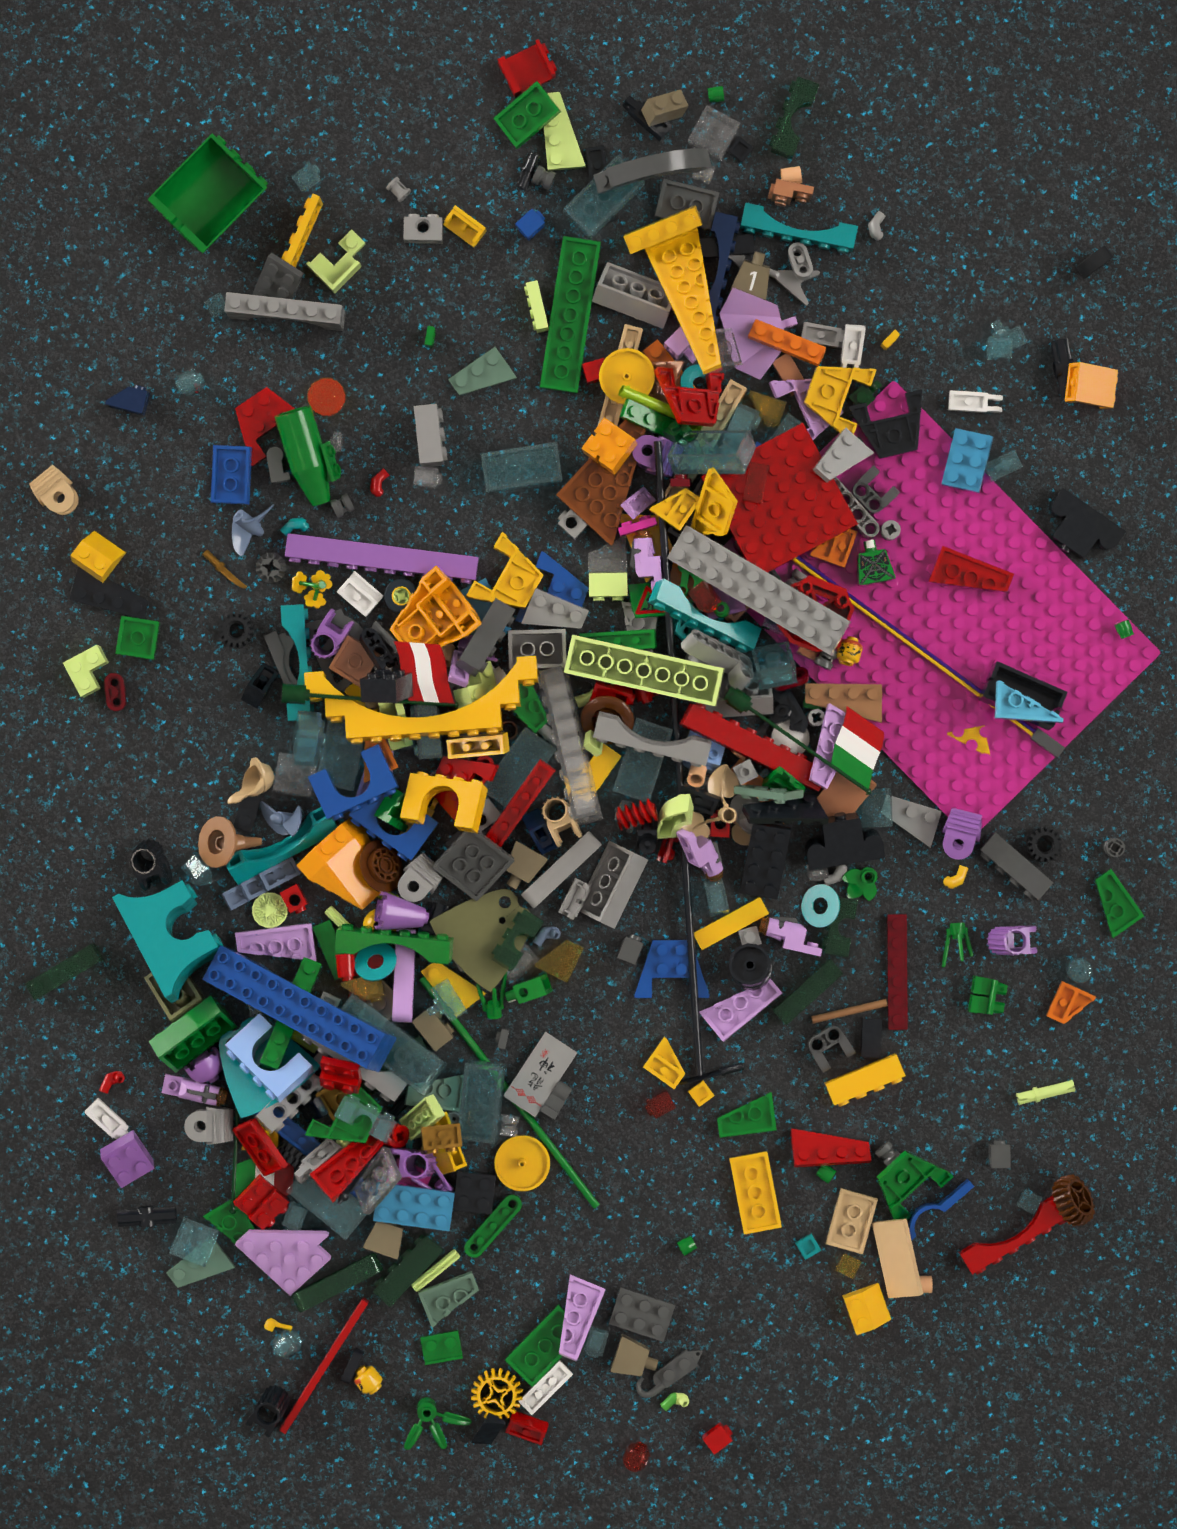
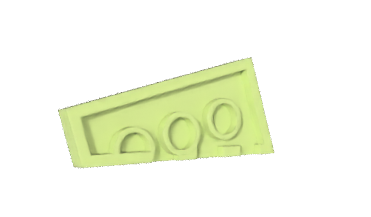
M560 92L548 93L561 110V113L544 126L548 171L586 168Z

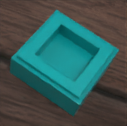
M812 1233L795 1242L805 1260L821 1251Z

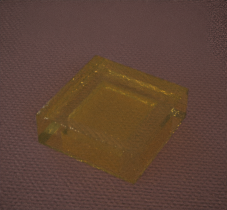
M843 1253L836 1271L854 1279L861 1261Z

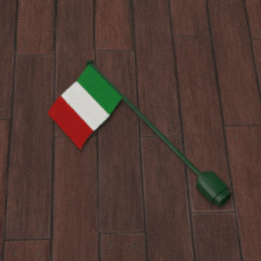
M732 686L723 697L727 705L740 714L743 711L747 712L750 710L864 790L866 795L871 794L872 790L869 787L872 772L884 740V732L846 706L844 722L835 741L830 763L751 707L753 703L750 702L752 698L746 693Z
M235 1108V1126L239 1125V1113ZM235 1134L231 1210H229L231 1214H235L237 1209H239L234 1205L233 1201L259 1174L263 1176L251 1158L237 1163L238 1138ZM288 1162V1166L284 1169L263 1176L286 1196L293 1193L294 1167Z

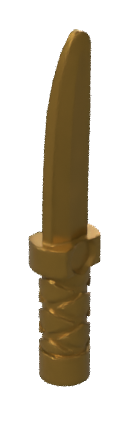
M208 549L202 554L216 567L215 570L220 571L232 583L241 588H247Z

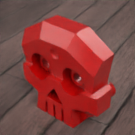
M811 575L790 585L817 601L816 596L827 599L828 601L822 605L850 621L854 606L849 599L846 588ZM776 623V626L790 644L815 653L822 652L821 649ZM842 638L836 648H840Z

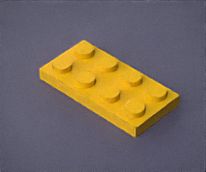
M312 194L311 198H307L304 205L305 213L303 216H299L296 224L298 229L296 233H292L289 239V244H291L289 250H285L281 258L295 268L323 205L320 196Z
M767 1151L729 1158L744 1235L781 1228L782 1225Z

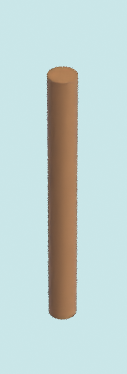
M886 999L814 1015L811 1016L814 1024L888 1005Z

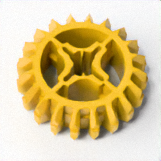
M492 1368L491 1375L485 1370V1378L479 1375L478 1379L480 1382L474 1381L473 1385L477 1388H472L471 1392L477 1395L471 1396V1400L477 1401L473 1404L474 1408L480 1406L479 1414L485 1411L484 1418H486L488 1413L498 1415L500 1419H502V1414H504L508 1419L510 1417L508 1411L515 1414L516 1410L514 1407L520 1408V1403L517 1401H521L523 1398L517 1394L522 1393L523 1389L516 1388L520 1385V1381L513 1382L516 1379L515 1375H512L510 1378L508 1377L510 1371L507 1370L505 1375H503L502 1368H499L498 1373H495V1368ZM493 1380H502L508 1386H498ZM488 1383L490 1393L482 1398L481 1390ZM493 1390H495L497 1393H502L500 1394V1399L497 1398V1396H492L494 1394ZM512 1390L513 1398L506 1406L503 1397ZM494 1402L501 1409L490 1408L486 1403Z

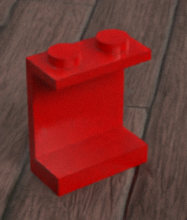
M539 39L535 40V45L507 59L505 56L497 59L498 65L514 97L521 95L536 81L542 85L556 78V65L553 60L549 61L547 54H549L545 43H540Z

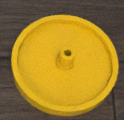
M624 348L616 350L606 357L600 368L599 381L607 397L614 402L624 404L626 398L622 399L618 395L621 386L630 385V388L648 395L654 385L655 373L653 365L646 355L635 349Z
M516 1135L504 1141L497 1150L494 1162L495 1171L499 1180L508 1188L515 1191H529L541 1185L546 1179L550 1169V1156L546 1147L538 1139L528 1135Z

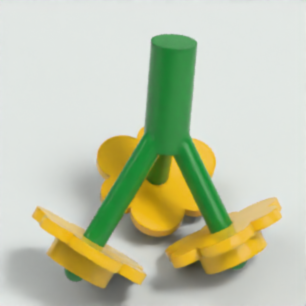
M318 570L316 575H312L311 580L313 582L310 583L306 582L307 576L303 575V572L298 571L296 576L292 578V590L301 594L307 586L312 587L314 590L309 591L304 596L305 604L307 607L319 609L320 606L326 604L323 594L319 593V591L324 592L332 587L330 574H325L322 570Z

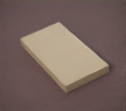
M907 1218L873 1222L872 1227L888 1298L922 1295L923 1290Z

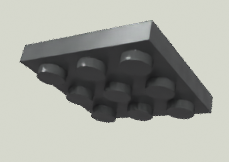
M478 830V834L463 832L433 864V869L475 901H478L515 860L514 857Z

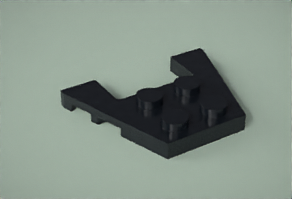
M922 389L905 393L909 413L878 421H870L866 403L849 406V411L879 459L918 450Z

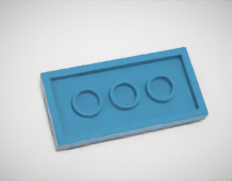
M378 1182L373 1221L450 1231L455 1192Z

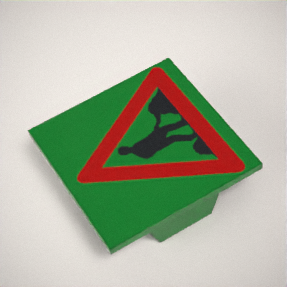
M651 583L627 585L630 604L635 618L665 616V611H659L653 607L654 605L648 603L652 593Z

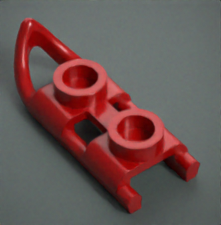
M677 837L663 838L656 860L661 861L662 859L664 863H667L668 860H673L675 850L672 849V846L679 839Z

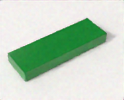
M328 920L312 928L334 980L339 978L337 976L335 955L345 953H335L336 931L331 920Z

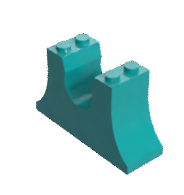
M183 880L159 893L146 897H127L121 894L112 897L164 997L170 1003L179 999L182 986L189 976L199 967L213 960L220 945L224 946L220 937L216 933L212 934L209 930L196 933L193 937L186 940L174 938L172 927L175 920L180 915L188 913L197 905L195 898L198 896L189 883L186 885Z

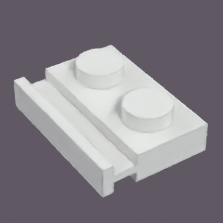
M355 571L337 591L339 595L365 617L384 597Z

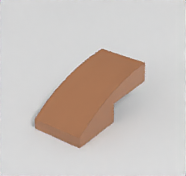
M784 354L773 362L772 365L782 379L781 381L804 380L790 355Z

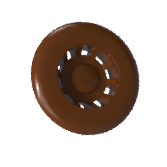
M613 696L596 697L590 700L582 709L580 721L584 732L589 730L594 732L599 711L619 716L627 727L631 730L633 729V713L630 707L619 698Z
M381 840L372 841L363 848L360 855V870L364 880L371 888L378 892L388 893L398 887V882L403 875V864L395 848L388 849L382 844Z

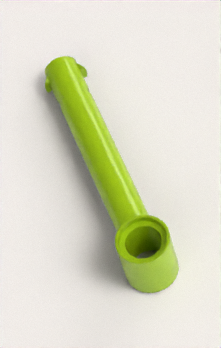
M630 385L621 386L618 395L622 399H631L645 407L676 419L668 403L630 388ZM688 425L692 429L690 433H697L702 429V426Z

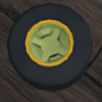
M397 579L391 582L386 587L384 593L388 608L400 614L401 610L408 604L411 594H414L416 591V586L405 579Z

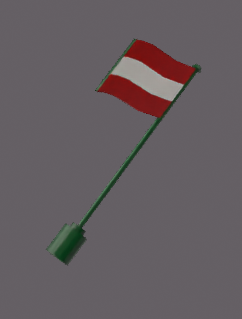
M393 641L399 655L400 669L405 670V673H412L413 696L409 697L408 700H402L398 703L445 706L457 709L459 705L456 701L454 703L448 684L446 660L440 644ZM282 685L281 703L305 705V701H309V697L361 701V697L310 693V689H306V685Z

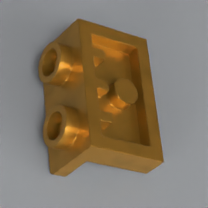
M460 1123L421 1127V1150H426L427 1154L438 1153V1149L446 1148V1152L458 1151L457 1147H462Z

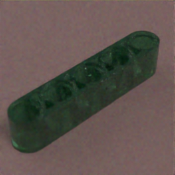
M373 1252L295 1292L291 1296L301 1313L381 1272L383 1267L376 1253Z

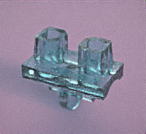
M1013 450L987 462L985 470L990 481L993 482L1022 468L1023 465L1016 451Z

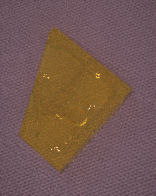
M565 940L536 962L534 967L568 982L584 948L569 940Z

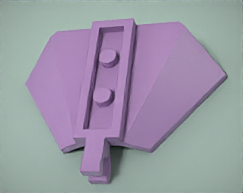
M732 288L719 313L735 369L761 380L781 351L748 338L755 319L782 330L798 324L796 316L781 321L778 305L736 288Z

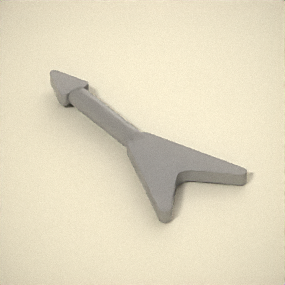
M729 255V259L740 268L745 256ZM770 268L769 276L775 278L778 283L807 306L808 300L801 288V283L806 280L796 278L793 270L776 271ZM813 271L809 279L818 276L820 271Z

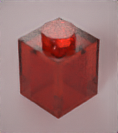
M701 581L688 592L698 609L705 613L713 612L718 608V604L722 602L711 584L705 581Z
M667 1089L646 1100L648 1105L645 1106L649 1115H654L655 1119L676 1108Z

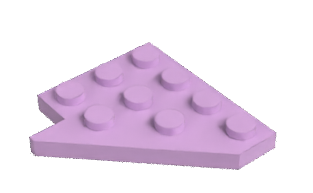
M249 1229L235 1243L247 1257L290 1296L331 1259V1255L319 1245L329 1236L328 1231Z

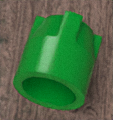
M723 86L708 88L709 103L724 101Z
M1129 619L1114 625L1121 639L1134 634Z
M827 1165L821 1166L816 1175L829 1184L836 1170Z
M691 1236L677 1242L684 1256L697 1248Z

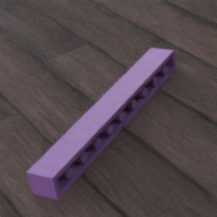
M289 533L287 534L285 557L289 558L290 562L300 563L301 560H308V564L319 565L320 562H325L327 566L337 568L341 564L346 565V569L357 570L358 567H365V571L376 572L377 569L384 570L385 574L393 575L397 571L403 572V576L414 577L415 574H421L423 577L435 566H438L451 581L453 579H460V583L472 584V581H476L479 558L474 556Z

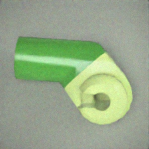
M673 1392L660 1405L667 1411L674 1404L681 1405L682 1407L688 1406L689 1399L684 1393Z

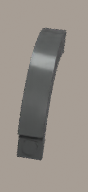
M682 149L627 161L606 168L605 171L593 176L598 194H603L622 186L654 177L678 173H697L711 168L712 165L707 149Z

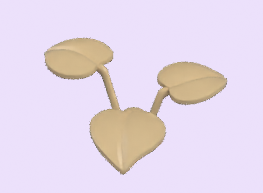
M727 764L716 768L707 782L708 792L721 797L724 805L718 811V817L704 821L702 814L693 812L692 824L681 828L688 832H693L696 837L701 835L708 838L710 828L706 825L707 823L720 820L726 823L733 822L735 824L731 829L733 840L740 845H749L750 834L746 833L736 822V811L728 807V803L724 799V797H733L735 795L734 786L739 785L737 776Z

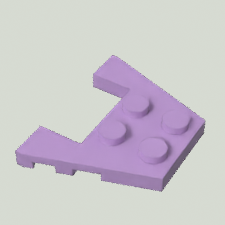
M812 379L773 380L769 382L775 399L791 392L794 393L809 427L807 431L812 440L829 426L826 421L804 404Z

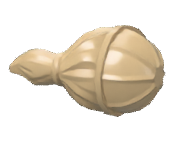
M256 757L251 758L250 767L245 772L241 790L231 795L227 803H239L248 796H258L270 789L275 777L272 768L260 762Z

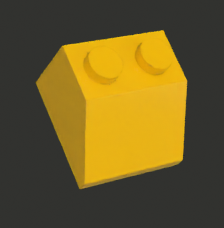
M93 531L79 543L70 556L73 563L104 583L126 552L96 531Z
M879 1283L842 1295L856 1335L874 1330L891 1320Z

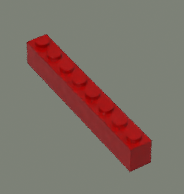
M696 702L695 704L688 705L679 725L711 739L772 771L780 766L805 787L819 792L821 787L809 781L813 763L807 760L808 757L799 752L794 754L790 752L791 748L783 744L778 746L773 743V739L767 736L762 738L756 735L757 731L749 727L744 729L740 727L739 722L733 719L727 721L722 718L723 714L714 710L711 713L705 710L706 706Z

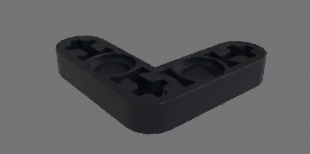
M364 629L359 641L377 670L385 669L386 666L388 668L393 667L392 671L388 669L387 672L399 670V655H391L374 629ZM366 635L368 637L372 636V640H370L369 638L365 639ZM374 650H381L384 656L377 657L374 654Z

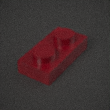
M675 474V477L670 479V486L690 487L692 486V478H688V474Z

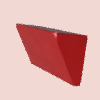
M516 1411L515 1414H511L505 1433L542 1445L549 1423Z

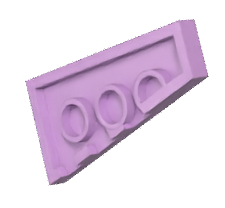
M829 703L827 704L816 753L831 763L834 744L844 722L845 712ZM814 757L809 781L826 790L836 771L817 757Z
M573 1275L569 1277L559 1355L577 1362L606 1289Z

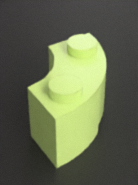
M679 794L662 806L657 828L658 839L676 838V832L679 828L692 824L694 806L690 794Z

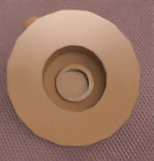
M217 816L209 819L203 825L198 841L199 854L203 862L209 867L214 868L227 865L234 853L239 850L262 845V838L236 834L231 821L225 817Z

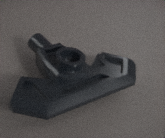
M790 688L783 691L774 689L773 700L780 704L773 709V714H769L770 717L768 719L776 725L790 720L789 730L805 733L808 719ZM762 721L766 728L770 726L767 722Z

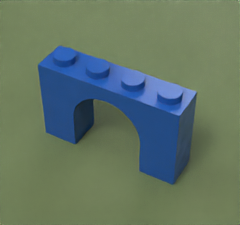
M379 744L361 752L370 773V783L366 791L357 797L341 795L336 789L327 769L308 776L328 820H339L344 817L343 813L348 811L354 813L360 810L361 805L365 803L371 805L379 801L378 797L384 794L388 797L396 793L395 789L399 788V785Z
M385 794L378 797L379 801L371 805L365 803L361 805L360 810L349 814L352 817L350 820L358 827L363 825L367 828L366 833L373 838L377 836L383 840L382 844L388 849L395 848L399 851L397 855L405 861L407 859L413 860L439 824V822L426 814L424 825L413 824L407 832L401 835H392L385 832L381 828L378 818L374 816Z

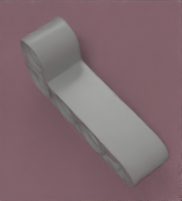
M692 630L681 642L682 649L689 655L709 665L725 668L724 673L728 674L729 684L735 689L742 690L754 678L752 662L747 655L699 630Z

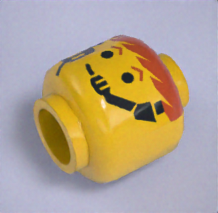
M848 636L847 639H842L840 648L836 650L837 659L840 664L853 666V664H857L860 661L863 646L858 642L857 638Z
M362 1365L355 1371L354 1383L363 1394L369 1393L372 1395L381 1388L382 1377L373 1366L365 1367Z

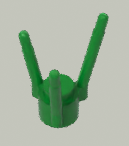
M951 923L950 929H946L947 936L942 961L943 968L946 966L951 935L952 939H958L960 961H964L962 938H965L970 956L974 955L968 936V928H965V923Z
M507 972L502 978L499 1001L497 1000L496 989L493 988L492 1000L486 1004L479 984H476L483 1011L487 1012V1018L489 1019L502 1017Z

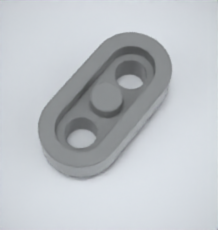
M793 243L788 249V258L796 278L807 280L813 272V265L808 250L802 243Z

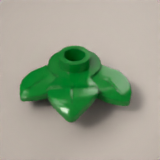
M865 867L861 870L853 868L847 871L842 876V880L849 883L847 897L853 899L863 895L868 901L872 900L877 892L875 885L878 877L877 872L871 867ZM870 873V878L865 879V874Z

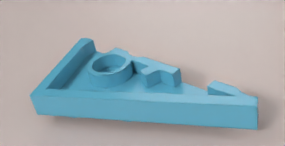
M996 681L995 719L1063 723L1064 718L1054 711L1044 708L1030 697L1024 696L1018 690L1003 684L1004 682Z

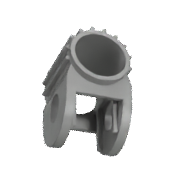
M424 853L420 854L403 869L405 873L398 882L399 894L409 902L420 901L429 893L432 895L444 877L433 869L435 862ZM411 881H416L419 884L417 891L410 889L409 884Z
M206 1106V1109L196 1110L185 1121L184 1129L187 1136L196 1142H206V1145L233 1141V1109L220 1106ZM198 1121L205 1123V1130L198 1127Z

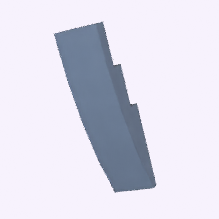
M290 857L221 895L231 911L300 875L301 872L296 867L293 857Z

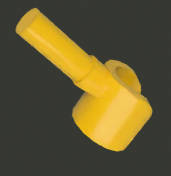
M273 1318L267 1319L264 1324V1328L273 1332L275 1327L292 1330V1326L281 1324Z

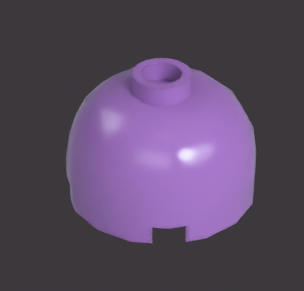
M213 1047V1051L210 1053L206 1050L189 1063L191 1066L184 1067L192 1080L199 1083L207 1081L213 1083L219 1079L218 1074L222 1071L223 1066L217 1047Z

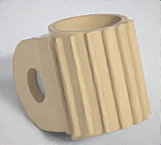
M54 465L50 466L29 483L39 503L43 507L46 505L49 510L59 515L72 513L78 505V494L71 486L73 482ZM64 494V501L58 503V496Z
M558 796L557 798L552 797V799H547V802L543 803L544 806L541 808L543 812L541 814L547 821L548 829L557 847L562 846L559 832L572 827L576 836L579 838L583 836L576 818L572 815L573 810L570 808L571 806L563 798L560 799ZM555 804H564V816L559 820H550V808Z

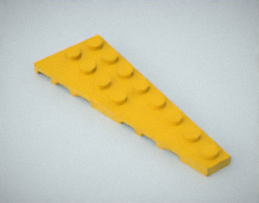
M696 227L647 247L645 252L703 374H707L721 368V361L698 228Z

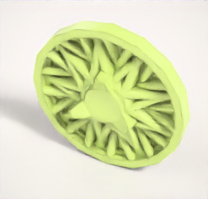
M276 893L260 895L252 906L254 920L265 928H274L281 925L288 914V908L284 900Z

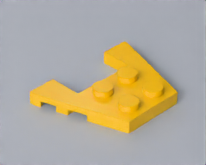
M817 366L804 404L839 433L847 428L854 434L857 423L840 417L843 404L852 380L870 387L876 369Z
M502 532L493 549L510 557L493 590L474 581L466 597L493 603L495 598L508 606L525 609L543 578V574Z

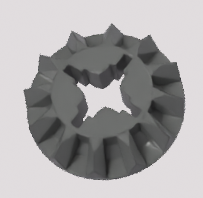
M266 553L260 556L256 563L258 577L267 583L280 581L286 573L285 560L276 553ZM273 560V566L279 570H272L269 574L268 569L263 565H270Z

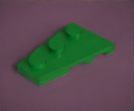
M772 1092L717 1118L719 1138L777 1131Z
M230 1199L206 1213L203 1217L209 1220L235 1244L249 1229H257L249 1217L240 1209H237L235 1214L229 1212L231 1210Z

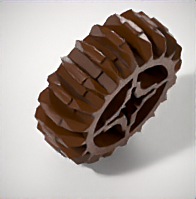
M1072 1174L1064 1175L1054 1182L1052 1187L1053 1202L1056 1204L1059 1215L1063 1216L1064 1221L1075 1227L1085 1225L1093 1219L1095 1214L1094 1199L1091 1197L1088 1186L1084 1185L1083 1180Z

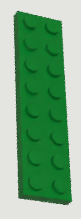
M563 236L540 388L578 394L601 246L599 241Z

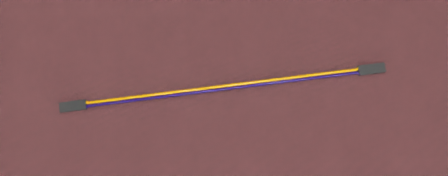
M800 556L792 560L814 577L838 585ZM848 592L849 599L856 608L977 697L980 696L981 689ZM1010 720L1031 736L1030 739L1054 757L1058 758L1065 749V747L1039 728L1034 729L1023 720Z

